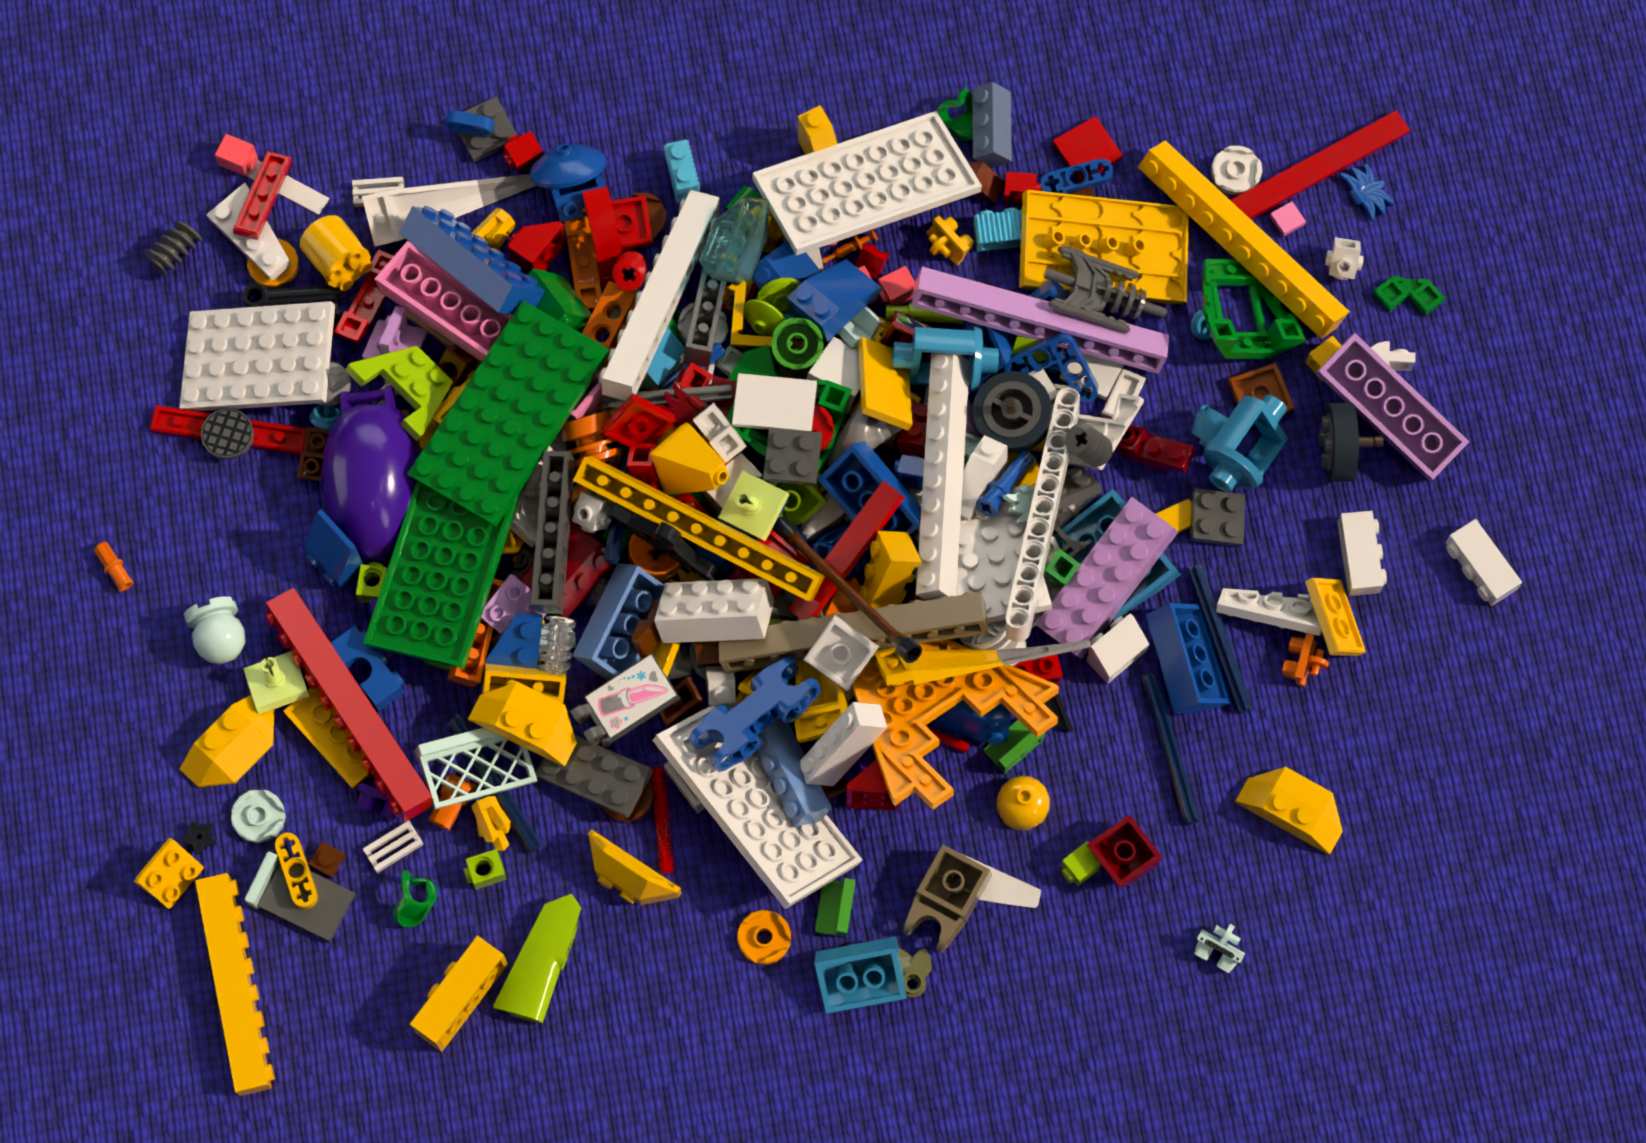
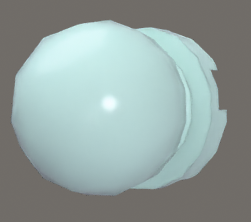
M232 597L209 599V605L198 609L197 604H195L184 613L187 627L194 628L192 633L194 648L209 663L224 664L236 659L246 642L244 628L240 620L234 617L238 612V608Z

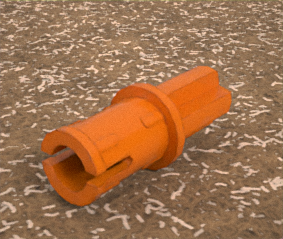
M107 542L99 543L94 551L105 567L104 572L111 576L120 592L129 589L134 582L122 566V559L117 558Z

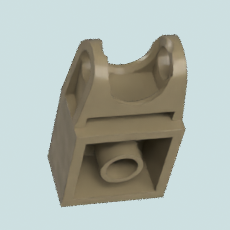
M942 844L916 891L917 894L905 922L903 933L911 935L922 922L926 920L936 921L941 925V933L936 949L938 952L943 953L968 921L992 877L991 870ZM956 878L959 879L960 886L952 889L949 881H955Z

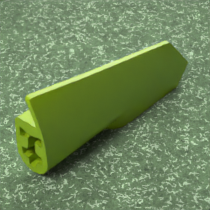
M572 894L544 904L493 1005L494 1009L509 1012L510 1015L524 1020L543 1024L560 970L562 971L565 967L578 927L581 907Z

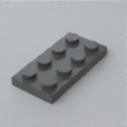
M576 735L574 736L577 743L565 767L543 758L535 773L538 779L626 818H629L653 773L650 767L599 745L593 747L591 742L589 743L588 740Z

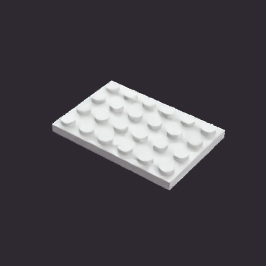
M329 301L190 312L179 409L208 411L225 408L240 409L326 403L335 305Z

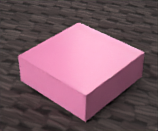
M1293 202L1270 214V218L1283 237L1304 226L1306 223Z

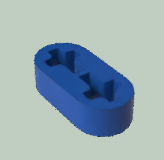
M452 110L448 112L445 126L456 132L490 137L492 136L495 122L483 115Z

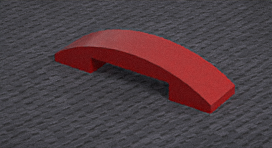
M607 186L582 191L597 261L596 267L601 291H604L609 281L614 283L612 277L613 268L618 257L622 254L617 224Z
M381 250L377 251L372 260L373 267L368 272L348 312L345 311L334 330L335 335L358 343L367 333L387 298L380 292L375 278L394 255Z

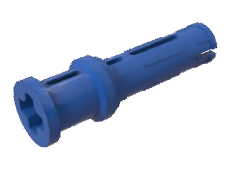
M1026 450L1020 451L1019 455L999 480L990 483L987 493L976 501V506L980 512L989 517L996 515L1000 504L1006 502L1003 496L1010 494L1011 488L1034 462L1033 455L1026 460L1030 452Z

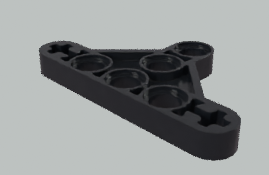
M613 501L610 502L604 514L609 519L706 581H716L720 575L721 570L692 549L681 538V533L673 526L665 522L659 524L636 515Z

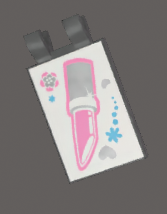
M651 653L584 696L587 704L580 705L570 712L580 725L587 722L591 717L593 718L597 726L583 733L594 747L606 737H609L612 742L616 741L679 700L680 697Z

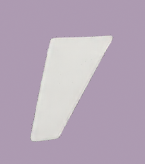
M970 858L990 869L992 877L979 900L1031 908L1038 906L1041 895L1040 889ZM957 878L955 881H949L952 889L960 886L959 879Z

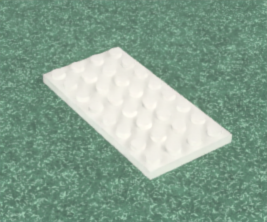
M937 111L753 172L752 175L755 185L796 256L979 193L982 188L981 183Z
M1008 460V464L1006 465V467L1004 468V470H1003L1002 473L999 475V477L997 478L996 481L999 480V478L1004 474V472H1005V471L1008 469V467L1010 466L1009 460ZM1016 483L1011 488L1010 494H1014L1013 491L1017 488ZM907 488L910 495L922 506V491ZM1008 501L1000 504L998 512L993 517L984 515L977 508L969 521L963 518L960 519L956 596L963 595L966 592H981L986 603L988 623L1006 620V612L1027 525V520L1020 524L1016 523L1020 515L1013 514L1008 510L1015 506L1014 503ZM1044 576L1035 613L1052 610V603Z
M736 702L733 704L719 705H726L730 710H732L735 706L738 705V703ZM711 705L657 734L652 741L785 909L853 869L862 861V858L827 815L820 822L794 827L756 751L743 762L725 771L718 772L713 767L711 758L723 743L713 742L705 748L698 750L692 746L689 740L690 734L702 719L719 705Z

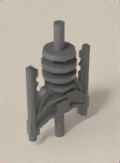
M1062 245L1058 247L1062 258L1070 260L1074 272L1073 276L1046 268L1043 278L1071 287L1070 296L1066 300L1055 297L1054 300L1051 299L1048 302L1050 308L1056 309V311L1063 314L1074 315L1124 333L1130 331L1126 321L1121 319L1115 320L1112 316L1106 317L1105 314L1097 312L1102 311L1107 302L1108 312L1114 314L1118 309V315L1124 318L1128 315L1129 311L1130 319L1135 320L1138 319L1142 311L1160 318H1164L1166 315V308L1146 302L1145 290L1140 288L1136 293V285L1129 284L1125 289L1124 281H1117L1113 288V280H1110V276L1107 274L1115 273L1117 277L1123 276L1126 280L1132 281L1139 277L1138 271L1085 254L1078 249Z

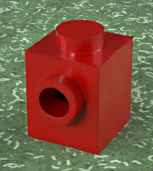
M529 131L522 136L516 134L506 141L507 144L504 145L505 154L502 157L509 168L513 167L516 173H519L533 165L544 152L532 132Z

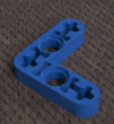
M1096 159L1051 171L1042 177L1041 189L1044 192H1052L1050 186L1046 187L1050 179L1058 183L1056 184L1057 193L1063 194L1103 185L1112 179L1113 166L1106 159ZM1103 166L1104 170H1107L1105 172L1104 177H1101L1099 173H1096L1098 172V167ZM1086 169H1090V172L1092 174V180L1090 181L1088 179V172ZM1072 173H1082L1084 175L1082 183H1072L1070 181Z
M1067 333L1056 334L1012 354L1009 363L1005 365V372L1017 371L1029 374L1032 371L1038 372L1058 363L1070 388L1075 389L1079 393L1082 403L1094 401L1098 394L1099 386L1074 338ZM1060 341L1063 344H1069L1067 347L1068 358H1066V352L1063 348H1057ZM1038 350L1046 353L1047 359L1043 362H1038L1033 358V353ZM1027 356L1028 363L1022 365L1021 371H1018L1017 368L1012 369L1013 362L1020 365L1025 362ZM1072 362L1079 363L1082 371L1077 374L1071 373L1068 370V364ZM1083 377V382L1087 388H1092L1090 394H1088L1086 391L1081 392L1083 387L1081 379Z

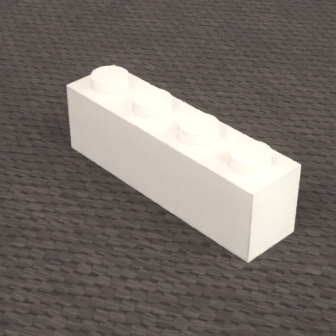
M852 702L800 760L801 771L803 772L806 784L834 786L887 729L881 705Z

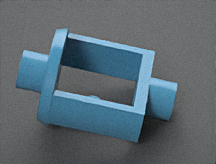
M975 326L972 327V330L915 327L912 343H893L892 368L909 369L910 385L929 386L931 362L921 361L922 352L968 355V361H970L968 393L978 391L981 373L997 374L999 349L983 347L982 329Z
M1265 395L1262 400L1252 396H1243L1213 441L1205 445L1203 457L1213 470L1209 480L1214 486L1222 491L1231 492L1235 485L1252 490L1263 483V474L1288 439L1278 424L1287 411L1286 405L1281 400L1272 395ZM1254 423L1262 436L1246 458L1235 451V449Z

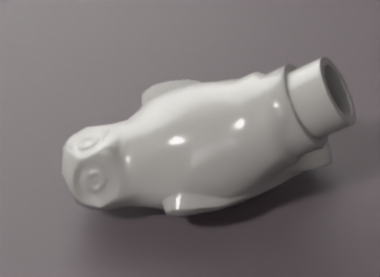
M860 403L839 433L827 460V468L851 445L866 441L871 449L874 450L878 445L890 441L893 437L892 435L901 432V428L863 414Z

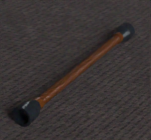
M786 516L777 518L772 530L793 547H796L890 639V642L895 646L897 654L906 663L915 662L922 654V647L913 638L895 630L802 540L795 524Z

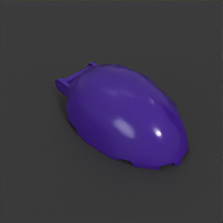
M386 386L385 389L357 393L341 392V415L334 422L324 445L321 480L329 518L356 546L362 561L381 564L392 557L417 482L407 473L421 454L419 441H416L401 426V423L407 416L399 409H396L395 390L392 386ZM385 400V404L351 407L353 403Z

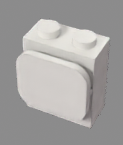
M833 337L809 371L806 380H829L852 389L846 411L848 414L861 397L859 349L851 348L847 343ZM816 394V398L820 399L821 395Z

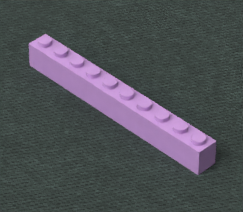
M921 267L914 285L911 306L1038 341H1043L1059 333H1067L1074 338L1081 353L1157 374L1160 373L1167 359L1169 335L1128 323L1126 324L1129 325L1130 331L1124 333L1074 315L1069 316L1058 312L1056 309L1049 307L1048 301L926 267ZM1060 341L1058 346L1067 349L1069 344H1063Z

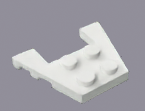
M1052 383L1057 392L1064 388H1070L1067 385ZM1119 393L1112 419L1079 414L1077 424L1085 423L1110 439L1114 451L1141 408L1144 399L1140 396ZM1070 453L1068 465L1101 471L1105 464L1098 467L1091 466Z

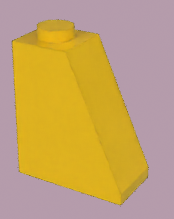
M821 105L798 116V143L805 155L837 144L833 126Z

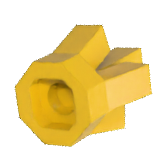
M496 208L472 234L487 240V245L490 248L499 250L508 234L515 229V221L503 209Z
M488 796L476 801L471 808L477 821L479 836L485 838L486 842H493L495 849L504 851L509 846L505 834L511 828V821L499 806L496 796Z

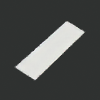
M257 160L254 169H250L246 176L255 180L262 162ZM287 175L279 191V194L317 214H320L330 199Z

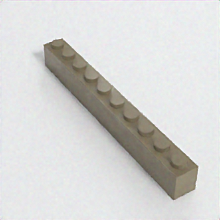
M966 592L963 595L953 597L940 596L927 601L914 600L902 605L889 604L875 609L895 630L913 638L918 644L988 633L986 603L981 592ZM859 609L857 612L833 613L831 616L808 617L805 620L782 621L779 624L768 625L765 639L719 641V662L726 674L766 668L790 656L796 660V663L805 662L803 659L835 615L879 646L877 650L895 648V646Z

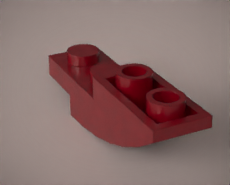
M1130 425L1113 452L1166 472L1168 468L1186 473L1196 450L1194 446L1151 435L1144 428Z

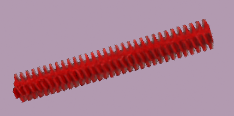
M652 767L651 781L653 782L652 788L654 792L653 804L655 805L654 814L656 818L655 827L657 828L659 869L661 874H673L672 871L675 869H672L674 866L671 865L674 862L671 863V861L674 859H671L673 858L671 856L673 853H670L673 849H670L672 848L670 846L672 843H669L672 839L669 840L671 833H668L671 831L668 830L671 826H668L670 823H667L670 822V820H667L670 816L667 817L669 810L666 809L669 807H666L668 800H665L668 798L665 797L668 794H665L667 790H664L667 788L664 787L667 784H664L666 783L664 781L666 777L663 778L666 775L663 774L665 773L663 771L665 768Z

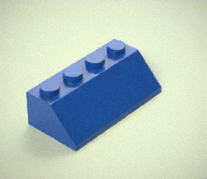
M1168 603L1146 614L1148 628L1152 634L1156 648L1155 652L1161 665L1163 680L1166 683L1170 704L1174 713L1194 714L1231 704L1214 644L1200 605Z

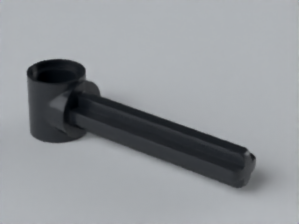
M252 283L244 288L242 296L247 308L344 300L345 291L330 285L268 290L267 286ZM254 294L262 296L261 300L255 303L250 302L249 298Z

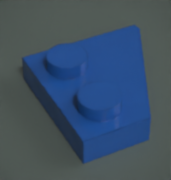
M516 612L506 630L498 638V642L492 651L487 654L486 664L537 669L543 615Z

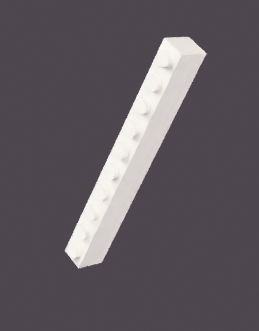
M690 190L687 198L682 199L679 215L672 220L671 232L669 236L665 235L663 239L662 251L660 254L657 253L654 258L652 273L648 272L646 275L644 290L639 291L637 294L636 307L628 313L627 326L619 332L618 345L616 349L612 348L610 351L607 368L601 370L599 383H602V395L626 401L632 393L637 394L710 236L713 218H718L720 197Z
M931 354L918 553L922 563L917 568L916 595L925 601L933 600L940 596H956L970 361L961 354Z

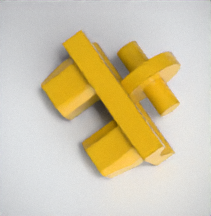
M937 216L933 219V224L926 233L933 244L930 252L933 255L941 252L944 257L948 256L957 266L962 263L966 253L973 246L974 241L966 234L958 237L955 233L958 228L957 222L952 217L942 219L940 216Z

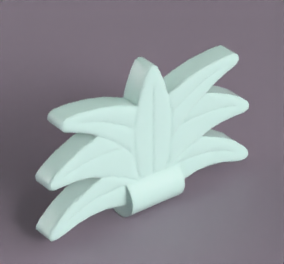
M1036 483L1032 487L1024 484L1015 488L1014 494L1003 496V499L1015 504V506L1008 510L1013 514L1020 515L1016 522L1017 524L1028 519Z

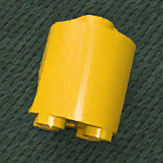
M328 215L316 220L304 231L300 239L302 252L314 267L321 272L327 283L334 288L339 287L342 291L350 289L356 280L363 274L368 273L373 267L368 250L360 244L355 234L342 218L336 215Z

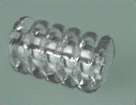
M548 616L546 619L549 620V623L541 624V628L547 630L548 633L540 635V639L547 641V644L539 645V649L546 651V654L538 655V659L544 661L545 664L537 665V670L548 674L563 675L568 673L567 670L571 667V663L568 660L572 658V653L569 650L573 648L571 639L574 638V632L571 629L575 628V621L561 616Z

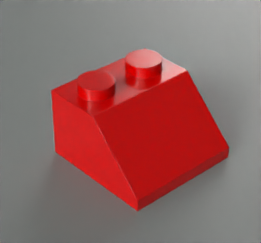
M557 221L522 227L518 233L515 232L510 237L507 244L511 262L520 266V272L526 275L533 268L546 271L567 244L564 225Z

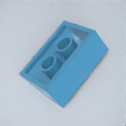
M896 937L816 951L815 968L826 1014L907 999L902 961Z

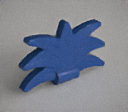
M1368 164L1364 165V172L1352 167L1350 171L1354 177L1345 173L1340 174L1339 177L1351 189L1349 192L1350 196L1358 206L1362 205L1365 208L1370 221H1373L1375 218V208L1381 215H1384L1385 203L1390 206L1394 205L1392 198L1381 189L1385 181H1375Z

